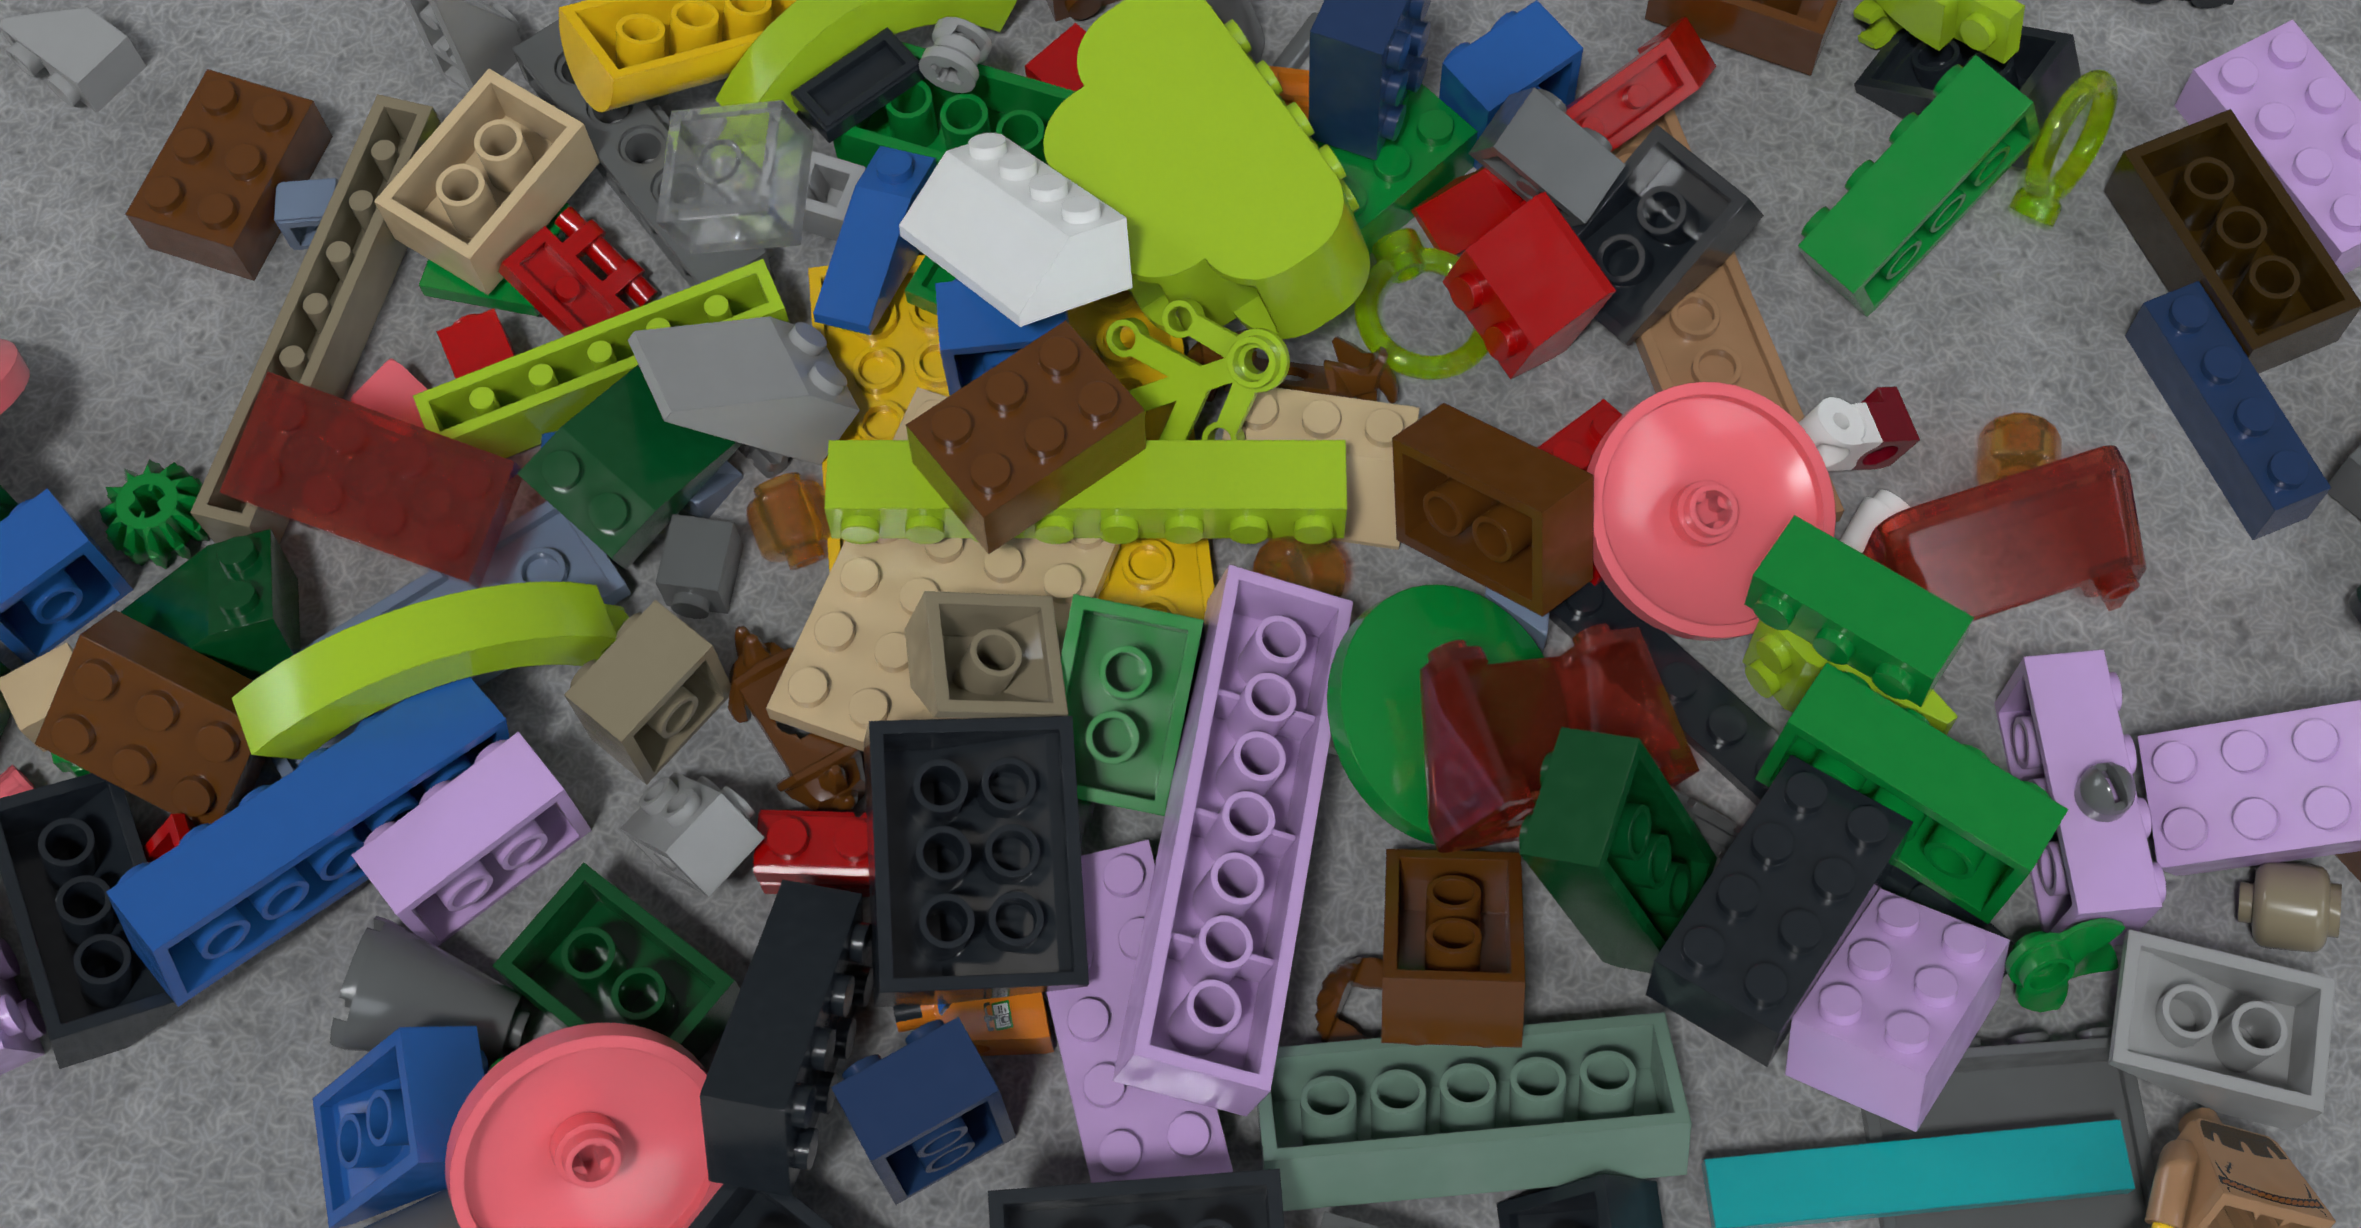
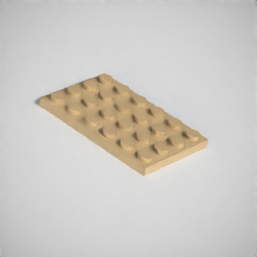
M917 387L893 440H908L906 424L946 399L947 396ZM879 538L877 541L869 544H854L845 541L766 707L768 716L772 720L864 751V738L869 721L968 719L934 717L911 688L905 627L924 591L1052 596L1061 657L1073 594L1098 599L1121 544L1108 543L1101 538H1073L1069 542L1062 544H1048L1036 538H1013L988 554L980 543L972 538H943L940 542L934 544H919L907 538Z

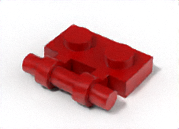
M572 206L564 210L554 222L569 237L562 243L544 226L501 263L498 270L563 336L630 311L631 309L618 298L625 293L641 307L648 304L659 292L643 277L645 269L633 258L626 260L604 239L606 231L594 219L587 222ZM587 255L608 277L601 281L579 258Z

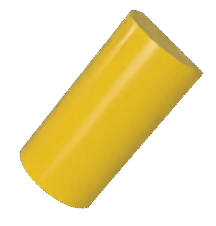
M585 0L559 7L560 38L568 68L581 95L594 110L606 112L728 78L731 71L753 42L777 17L797 0Z

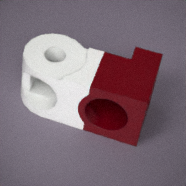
M1897 386L1877 387L1861 403L1849 404L1840 398L1834 397L1823 399L1798 422L1817 447L1827 471L1872 470L1888 467L1920 441Z

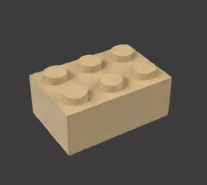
M488 69L375 199L374 203L396 240L489 295L503 279V276L498 272L501 263L541 228L549 224L600 162L585 125L493 70Z

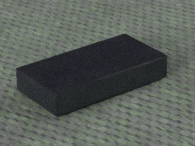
M887 27L792 91L791 96L794 105L826 141L831 143L925 79L919 69L917 58Z

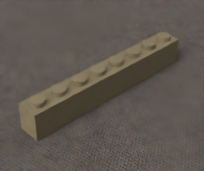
M379 94L375 98L190 512L214 543L236 536H244L271 529L280 544L408 246L393 237L374 201L441 124L432 106Z

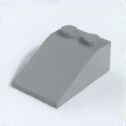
M769 316L634 331L628 339L664 422L821 465L828 455L829 440H839L860 411L847 387L846 377L837 368L826 347L827 341L816 328L804 322L791 324Z
M2129 929L2124 934L2108 1064L2221 1114L2293 1131L2324 1112L2336 979Z

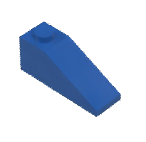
M884 146L878 148L855 185L813 312L815 322L867 335L872 334L920 253V250L901 237L899 224L936 168L935 158Z

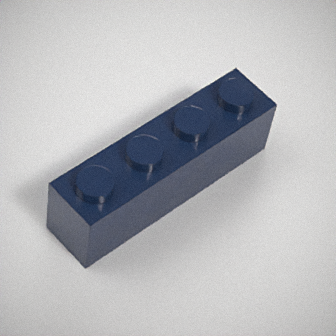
M2194 282L2144 302L2125 337L2252 541L2307 519L2329 492L2331 486L2200 282Z

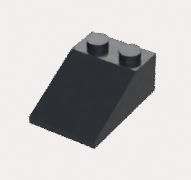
M2022 26L2019 51L2004 64L1980 51L1970 48L1967 44L1955 38L1938 51L1913 36L1905 28H1902L1881 48L1854 83L1856 93L1904 119L1912 112L1920 115L1935 99L1936 96L1933 95V90L1949 69L1957 64L1964 67L1977 55L2034 102L2041 135L2011 165L2026 169L2084 88L2074 35Z
M1658 125L1653 128L1624 163L1625 167L1587 223L1571 227L1616 290L1594 318L1627 346L1633 343L1721 266L1764 216L1750 198Z

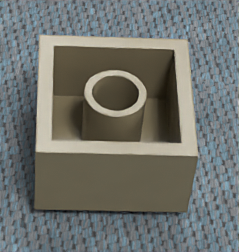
M654 600L643 613H635L623 623L617 633L616 641L598 660L588 661L577 671L571 681L570 689L564 696L591 740L647 785L729 698L731 683L713 645L657 600Z

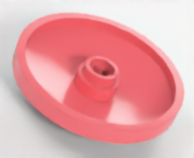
M1719 382L1687 383L1668 388L1643 400L1625 412L1609 428L1598 444L1587 469V472L1594 475L1593 562L1599 574L1614 596L1638 618L1659 630L1678 637L1699 641H1720L1754 633L1759 618L1753 609L1744 605L1752 576L1794 515L1832 537L1835 534L1836 514L1833 488L1825 463L1814 442L1802 426L1779 405L1758 393L1736 385Z
M622 1023L576 1025L548 1033L516 1049L497 1063L477 1083L460 1108L450 1132L445 1157V1179L448 1195L459 1226L461 1228H688L723 1185L711 1182L708 1179L700 1105V1093L708 1074L707 1070L690 1051L671 1038L651 1029Z

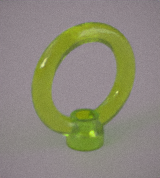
M2102 69L2086 72L2075 80L2056 102L2037 135L2027 162L2024 186L2016 191L2009 204L2010 208L2038 222L2054 226L2062 210V205L2059 201L2068 195L2085 175L2096 158L2112 124L2118 101V85L2111 73ZM2092 99L2086 123L2076 144L2060 168L2050 178L2056 155L2068 130L2082 109Z
M1412 228L1399 229L1379 239L1372 247V253L1377 263L1369 270L1365 287L1355 300L1354 305L1356 326L1368 350L1374 353L1380 346L1384 347L1389 355L1387 363L1390 368L1400 374L1416 379H1446L1462 374L1478 364L1488 351L1483 339L1474 326L1469 338L1463 345L1441 355H1421L1411 352L1398 345L1387 334L1380 321L1378 311L1381 295L1387 285L1391 282L1403 283L1412 280L1422 272H1432L1446 277L1460 257L1444 250L1423 247L1416 230Z

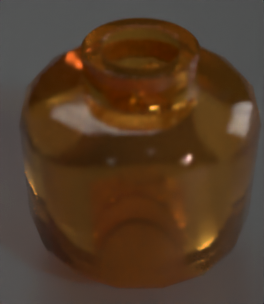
M2022 412L2001 415L1987 423L1978 437L1977 480L1982 490L2002 504L2013 507L2032 505L2052 494L2059 485L2061 478L2062 439L2056 426L2041 416Z
M791 472L769 479L754 488L755 498L748 503L745 513L759 552L764 559L776 563L787 561L790 570H797L817 563L826 557L822 547L827 545V539L831 537L824 509L825 492L819 483L811 479H802L799 472Z
M1294 536L1273 538L1260 547L1254 559L1252 570L1259 574L1337 597H1341L1344 592L1347 576L1346 562L1338 547L1331 540L1320 544H1306L1297 541Z

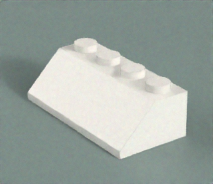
M979 134L972 137L968 144L946 151L899 224L902 238L1020 327L1133 288L1126 217L1002 134Z

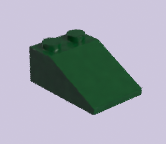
M638 364L561 426L517 474L611 559L626 570L670 523L672 514L677 515L742 443L664 422Z
M271 529L244 536H236L206 546L121 611V613L253 681L301 651L298 578Z

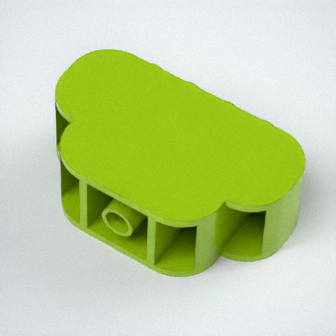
M1123 0L1101 15L1089 27L1080 43L1077 54V69L1084 87L1064 100L1048 122L1043 143L1048 165L1126 217L1133 288L1128 289V291L1147 319L1157 328L1166 332L1162 324V312L1167 304L1175 300L1191 298L1202 306L1205 317L1222 326L1237 318L1247 329H1268L1280 336L1281 339L1299 337L1318 329L1355 302L1365 287L1370 270L1368 248L1353 214L1360 207L1353 193L1343 180L1346 177V173L1341 163L1327 144L1320 148L1311 138L1314 130L1307 117L1296 102H1292L1287 106L1279 95L1283 92V89L1278 79L1264 60L1257 64L1249 55V52L1252 51L1251 45L1233 19L1223 24L1206 0ZM1179 307L1176 312V322L1185 330L1191 324V315L1186 308Z

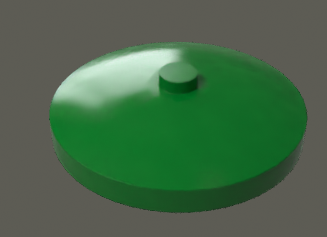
M1422 585L1408 588L1376 603L1362 613L1343 636L1331 664L1327 689V713L1335 750L1342 767L1359 795L1387 823L1406 835L1425 843L1444 847H1468L1482 844L1513 832L1521 827L1523 820L1528 814L1533 813L1541 789L1540 771L1542 762L1546 754L1554 750L1560 729L1564 727V715L1555 679L1542 652L1527 631L1500 606L1479 594L1455 586Z

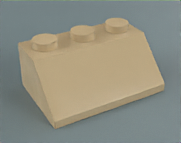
M1283 388L1259 392L1242 426L1245 440H1346L1347 516L1344 538H1331L1330 540L1399 550L1400 542L1396 540L1392 437L1418 420L1420 407ZM1224 430L1222 440H1231L1230 434Z

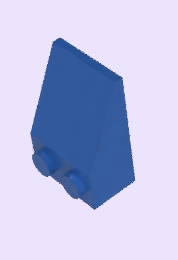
M477 1026L399 1027L312 1098L329 1228H339L355 1224L447 1188L445 1157L452 1126L468 1095L489 1072L487 1057L480 1050Z

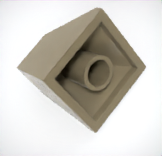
M924 591L905 627V638L911 688L934 717L1010 718L1068 716L1052 596Z

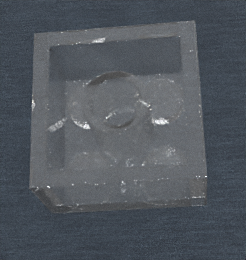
M783 100L671 111L656 223L690 254L801 245L814 134Z

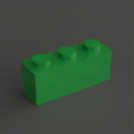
M1795 515L1753 574L1744 605L1753 609L1756 616L1766 625L1777 630L1791 631L1810 642L1816 652L1826 660L1838 665L1847 664L1870 677L1875 686L1886 695L1899 700L1907 699L1919 707H1922L1962 646L1975 618Z

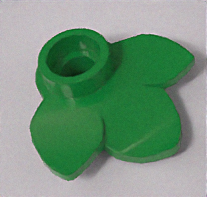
M2098 918L2081 922L2061 933L2038 931L2019 939L2005 962V970L2013 983L2017 984L2015 990L2017 1002L2023 1008L2040 1013L2058 1010L2066 999L2069 987L2068 981L2070 979L2092 973L2116 970L2119 964L2115 950L2110 942L2125 929L2124 924L2110 918Z

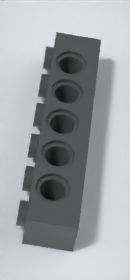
M559 19L512 48L525 80L542 100L585 125L600 162L595 168L690 287L761 259H764L772 279L775 280L769 259L775 255V252L770 242L758 226L753 225L747 229L738 218L742 214L740 207L723 184L716 188L712 186L705 177L709 174L708 169L694 147L687 144L682 148L673 138L676 135V130L658 104L649 108L642 101L606 112L594 110L581 95L568 68L560 38ZM622 119V120H620V121H618V122H616V123H611V122H613V121H615V120ZM654 159L651 162L641 164L645 160ZM689 198L683 203L672 204L679 199ZM722 239L714 245H704L710 240Z

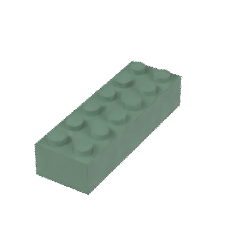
M1665 1012L1523 1025L1522 1048H1482L1478 1046L1455 1045L1415 1046L1381 1043V1038L1278 1047L1271 1091L1256 1106L1263 1170L1280 1169L1283 1211L1557 1187L1601 1174L1637 1179L1687 1175L1692 1122Z

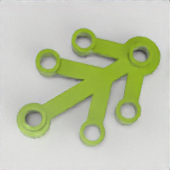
M1191 298L1175 300L1166 305L1162 312L1164 329L1175 338L1190 336L1223 356V359L1202 365L1149 336L1147 326L1137 318L1120 319L1109 326L1106 333V342L1112 353L1119 357L1131 356L1168 376L1167 378L1128 390L1145 411L1176 401L1159 440H1188L1210 391L1232 383V386L1218 420L1209 424L1204 429L1201 440H1215V434L1219 428L1226 430L1230 434L1231 440H1245L1242 426L1257 394L1270 391L1279 386L1286 378L1290 367L1288 348L1276 333L1264 328H1253L1237 334L1205 317L1202 306ZM1179 307L1186 308L1191 315V324L1187 330L1182 329L1176 322V312ZM1124 326L1132 329L1135 334V344L1131 349L1125 347L1120 339V333ZM1256 348L1262 349L1268 356L1269 362L1265 371L1256 369L1252 363V354Z

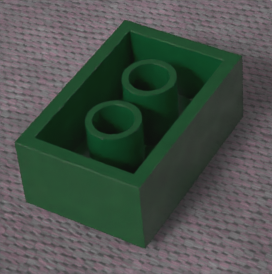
M584 862L492 965L516 992L522 994L526 1000L562 1029L591 1023L635 1025L651 1029L671 1038L690 1051L698 1060L704 1056L724 1032L740 991L738 984L733 978Z

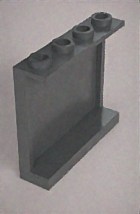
M2113 1028L2089 1029L2075 1035L2076 1040L2050 1042V1037L2047 1033H2025L2009 1038L2007 1040L2008 1045L1982 1047L1981 1039L1974 1038L1917 1132L1862 1108L1861 1113L1866 1144L2120 1119L2135 1184L2133 1191L2128 1194L1880 1217V1228H2151L2152 1225L2145 1222L2156 1169L2137 1077L2108 1064Z

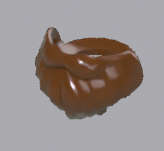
M1357 957L1346 960L1344 964H1338L1335 970L1331 971L1321 984L1322 989L1316 998L1317 1012L1315 1014L1318 1023L1316 1030L1321 1035L1322 1043L1372 1039L1363 1036L1353 1026L1338 1018L1352 987L1382 990L1383 959Z

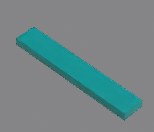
M2120 1119L1704 1159L1701 1164L1711 1228H1777L2128 1194L2135 1189Z

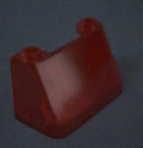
M1608 624L1589 627L1572 638L1574 644L1572 648L1562 655L1487 664L1488 659L1484 649L1480 646L1468 647L1465 640L1445 643L1427 654L1429 662L1420 670L1419 679L1428 828L1438 852L1449 853L1519 841L1523 820L1528 814L1533 813L1541 789L1540 771L1542 762L1546 754L1554 750L1561 727L1639 738L1672 787L1700 771L1639 627L1613 631L1610 630Z

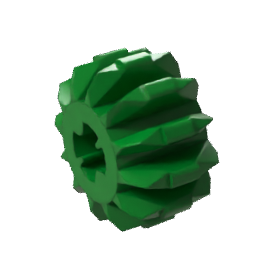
M149 459L141 475H137L134 471L124 468L125 480L127 482L123 487H106L107 497L112 503L100 509L99 512L101 520L108 527L105 531L107 539L116 550H121L131 562L143 566L151 559L156 566L166 569L172 551H176L182 558H191L190 548L186 544L190 539L194 541H209L205 530L190 513L203 483L200 479L190 476L184 467L177 465L175 462L163 469L159 463Z

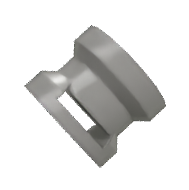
M957 17L939 19L931 34L934 45L925 49L918 63L919 69L926 79L944 90L954 93L970 92L975 87L979 78L977 65L985 62L992 48L991 39L980 27L967 20Z

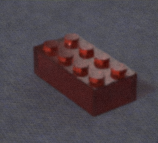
M267 372L219 493L238 503L477 589L482 584L522 478L517 474L522 468L512 460Z

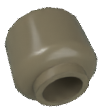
M2289 862L2261 864L2256 870L2255 883L2240 882L2238 922L2252 923V937L2260 947L2311 953L2318 952L2326 944L2327 937H2339L2342 884L2331 883L2328 871L2319 865Z

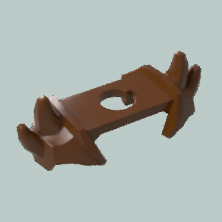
M1249 329L1239 330V331H1236L1235 333L1241 334V333H1243L1244 331L1249 330ZM1339 336L1332 340L1338 362L1324 360V366L1290 362L1287 375L1298 376L1304 380L1292 381L1284 379L1276 387L1348 398L1356 396L1357 399L1377 401L1378 389H1380L1389 403L1393 404L1398 401L1397 380L1387 363L1389 355L1386 349L1380 346L1374 353H1369ZM1198 341L1187 354V357L1202 365L1224 358ZM1254 351L1252 354L1254 367L1260 371H1265L1269 360L1258 358L1257 351ZM1232 383L1224 385V391L1229 392ZM1218 388L1210 391L1207 402L1214 400Z
M738 626L735 629V647L738 659L732 665L729 673L731 687L728 710L733 719L739 723L748 721L746 704L790 775L776 783L777 789L780 792L784 791L790 798L804 804L813 811H852L865 794V772L862 751L812 733L799 739L796 734H787L777 727L776 721L769 718L766 707L794 648L784 649L774 642L763 643L757 635L753 634L745 626Z

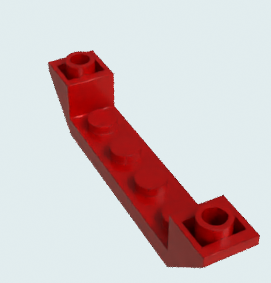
M1687 16L1680 18L1637 49L1639 52L1637 57L1566 106L1567 111L1565 114L1582 128H1590L1604 136L1612 146L1610 152H1612L1700 89L1715 69L1716 64ZM1482 166L1475 172L1455 178L1414 207L1411 212L1440 258L1444 261L1467 249L1527 202Z

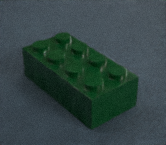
M1561 727L1554 750L1548 752L1542 762L1540 771L1541 789L1533 813L1528 814L1521 825L1519 854L1602 962L1619 968L1651 974L1655 958L1711 876L1717 857L1639 738Z

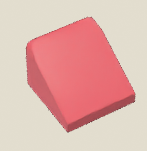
M392 358L387 360L351 397V404L360 418L404 452L425 431L413 395L428 389L406 368Z

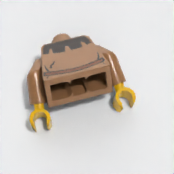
M2198 1108L2186 1113L2178 1124L2180 1135L2176 1140L2168 1142L2163 1147L2159 1155L2145 1222L2152 1225L2151 1228H2331L2336 1222L2332 1214L2276 1141L2265 1135L2224 1125L2217 1113L2210 1108Z

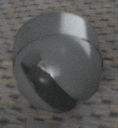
M2113 762L2099 763L2088 768L2076 783L2074 790L2076 804L2082 813L2090 819L2099 822H2112L2121 818L2132 806L2136 795L2134 777L2125 767ZM2106 778L2112 782L2121 800L2120 802H2114L2113 793Z

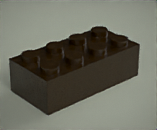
M2231 109L2123 151L2104 189L2105 193L2169 292L2197 281L2200 282L2258 374L2330 345L2340 339L2361 309V301Z

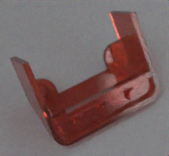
M2114 445L2091 449L1902 510L1888 517L1874 528L1862 553L1975 617L1973 621L2077 587L2081 588L2085 597L2100 596L2108 611L2121 608L2127 597L2140 586L2138 581L2147 569L2130 470L2118 447Z

